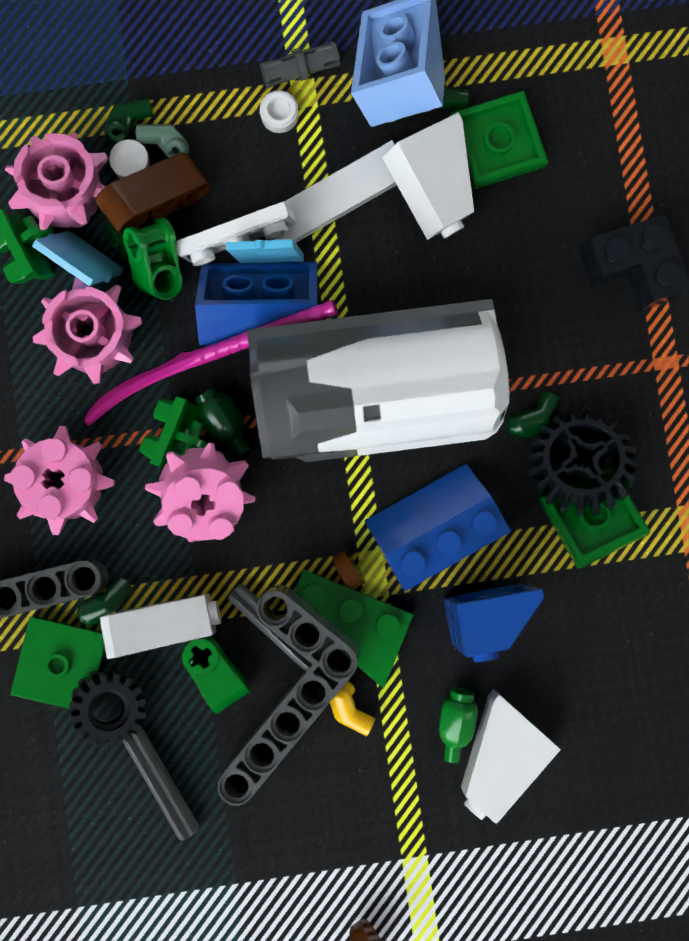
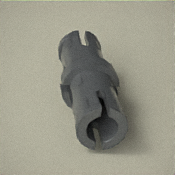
M330 41L302 51L300 48H296L291 51L292 54L260 63L264 83L267 88L298 78L300 81L307 80L309 78L308 75L340 66V58L335 42Z

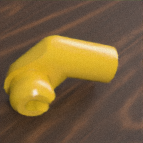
M347 681L330 702L334 717L339 723L368 736L375 718L356 709L352 698L355 688L352 683Z

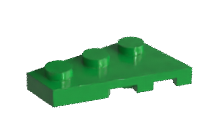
M304 569L294 592L355 641L360 651L357 666L384 689L413 614ZM308 623V624L311 625L316 631H318V629H317V627H316L315 625H313V624H311V623ZM338 649L347 658L351 660V657L347 651L343 649Z

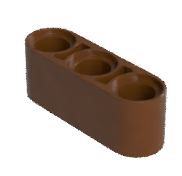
M180 153L110 183L98 193L95 202L116 231L123 235V231L127 227L134 226L137 229L153 223L157 218L166 217L196 203L208 193L211 185L187 153Z

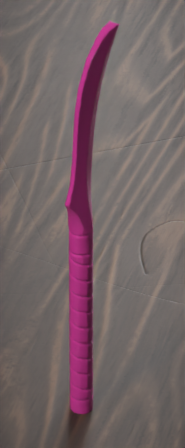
M330 300L257 328L326 320L327 318L337 316L338 310L334 300ZM247 331L191 352H181L170 361L119 384L94 404L86 415L85 423L90 426L120 401L159 380L249 348Z

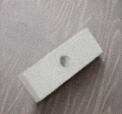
M283 201L176 241L177 256L187 260L194 266H199L215 260L214 254L226 250V242L252 241L263 236L266 239L281 237L288 233L287 227L293 226L296 223L293 211Z

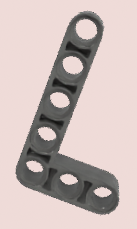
M87 560L0 581V619L96 595L107 587L109 572L101 562ZM85 567L90 568L95 574V583L91 589L84 588L79 581L80 572ZM46 577L51 578L56 585V592L51 599L46 598L41 591L42 581ZM7 587L11 588L16 594V603L12 608L7 607L3 602V593Z
M283 585L271 587L260 597L256 608L258 618L265 626L307 659L310 665L224 770L218 781V792L223 801L230 805L239 806L252 798L354 674L359 661L360 651L355 641L292 589ZM273 596L282 598L286 602L287 613L284 615L272 613L268 607V599ZM303 623L315 625L319 631V638L313 641L302 638L299 633V625ZM336 649H343L350 655L351 662L346 666H338L331 661L330 653ZM308 681H318L324 686L326 692L319 697L311 696L305 689V683ZM291 712L298 717L300 724L295 727H288L282 723L280 714ZM259 743L269 745L273 749L274 755L262 757L257 753L255 745ZM239 774L245 777L248 786L238 787L234 785L230 775Z

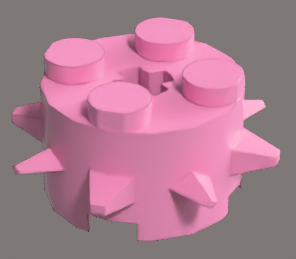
M71 132L69 136L66 134H45L46 139L44 140L36 136L31 137V146L24 145L15 158L14 165H7L5 171L13 175L18 186L17 192L8 202L11 209L28 208L33 216L39 220L41 230H46L50 224L52 227L80 228L88 224L90 217L95 214L99 207L95 202V198L105 188L101 184L98 172L108 160L106 153H88L83 144L78 140L77 133Z
M75 277L71 291L64 290L54 299L46 297L42 299L41 302L46 308L42 317L44 329L33 336V343L46 345L57 357L53 372L55 375L60 376L73 367L87 373L93 384H99L102 373L115 367L120 361L127 363L133 361L134 358L128 351L133 335L132 330L140 326L142 320L141 317L125 314L117 305L121 291L119 285L116 284L108 291L103 292L87 286ZM86 326L94 328L89 336L82 333Z
M59 426L53 439L34 443L25 438L21 442L25 450L24 453L17 460L15 468H13L11 473L4 476V481L14 486V493L22 505L17 513V517L23 519L33 514L46 518L52 535H60L67 519H77L82 516L93 523L97 521L98 518L93 507L101 498L102 493L100 491L113 487L115 484V480L101 475L103 474L102 467L96 457L102 445L97 442L87 447H82L72 443L66 426ZM57 473L65 475L60 479L64 482L61 488L54 486V478Z
M208 443L205 448L187 449L182 456L172 451L166 454L168 462L162 470L159 482L145 485V490L160 496L162 508L154 518V524L156 526L167 525L174 535L187 538L189 542L212 539L222 540L234 532L233 527L240 519L244 510V504L255 502L254 496L242 491L239 481L249 467L248 463L245 460L228 462L221 452L215 451L213 443Z

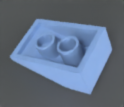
M395 0L363 11L351 94L369 125L373 127L442 107L445 73L436 0Z

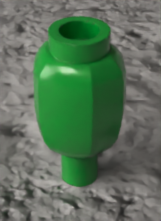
M451 688L450 695L442 703L439 718V734L441 740L446 745L444 760L449 763H459L461 749L470 743L475 732L478 705L474 701L475 693L469 689Z

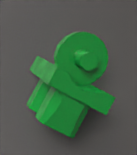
M0 209V253H5L10 249L14 256L12 260L3 265V271L8 281L15 284H23L33 278L49 279L55 274L46 256L32 246L35 239L47 237L49 233L54 234L51 224L46 230H41L34 216L25 218L24 214H7L4 209Z
M177 396L174 401L158 400L154 410V419L165 423L160 437L148 433L143 438L139 448L140 453L151 459L150 464L164 468L168 462L166 457L168 452L172 451L182 456L187 449L205 448L207 446V442L199 439L204 424L199 423L197 417L198 406Z

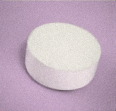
M278 90L270 92L263 98L260 104V115L264 126L272 132L284 133L296 125L299 117L298 104L291 94Z
M130 139L120 141L110 152V165L120 179L150 166V157L145 147L138 141Z

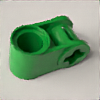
M162 217L155 219L152 225L139 229L134 226L125 228L123 231V242L128 253L134 285L139 290L162 300L174 298L181 290L182 275L176 250V236L172 225L167 219ZM159 273V279L155 284V278Z
M207 636L189 641L182 653L183 665L197 684L202 697L215 714H219L251 692L241 672L229 660L213 637ZM195 646H198L201 650L206 648L211 650L208 657L209 663H205L202 659L197 662L193 659L196 652Z

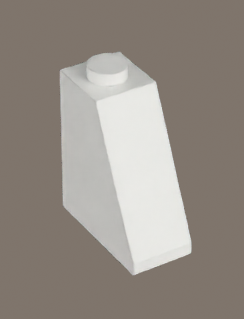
M458 112L397 142L382 157L427 240L440 233L444 239L464 228L462 220L474 212L463 121Z
M208 593L118 611L100 617L107 659L215 634L217 632L216 625L221 624L217 600L211 601L210 594Z
M494 689L487 697L461 789L465 797L468 798L464 802L465 806L480 820L488 816L497 824L561 749Z

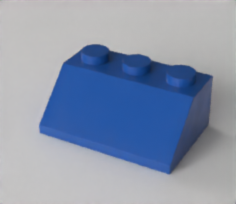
M317 262L207 263L201 265L195 300L199 345H211L242 334L248 329L260 327L318 305Z
M467 464L364 520L404 591L511 532L492 496Z
M515 584L444 597L452 645L464 656L473 657V662H483L499 658L498 651L510 649L543 600V590L528 585Z

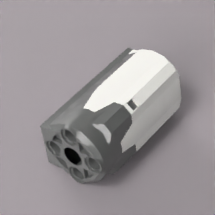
M492 299L247 330L251 386L263 459L271 458L272 460L295 457L304 462H314L486 440L495 434L504 422L509 404L508 370Z

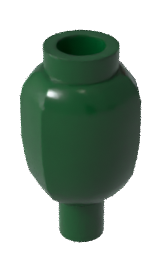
M215 387L195 399L199 406L197 417L215 441L221 444H229L237 456L250 449V446L242 436L245 428L244 419L228 394L218 393Z

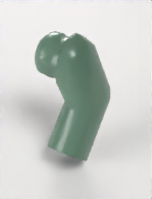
M136 124V140L139 143L157 144L168 158L180 153L188 154L189 146L186 139L173 125Z

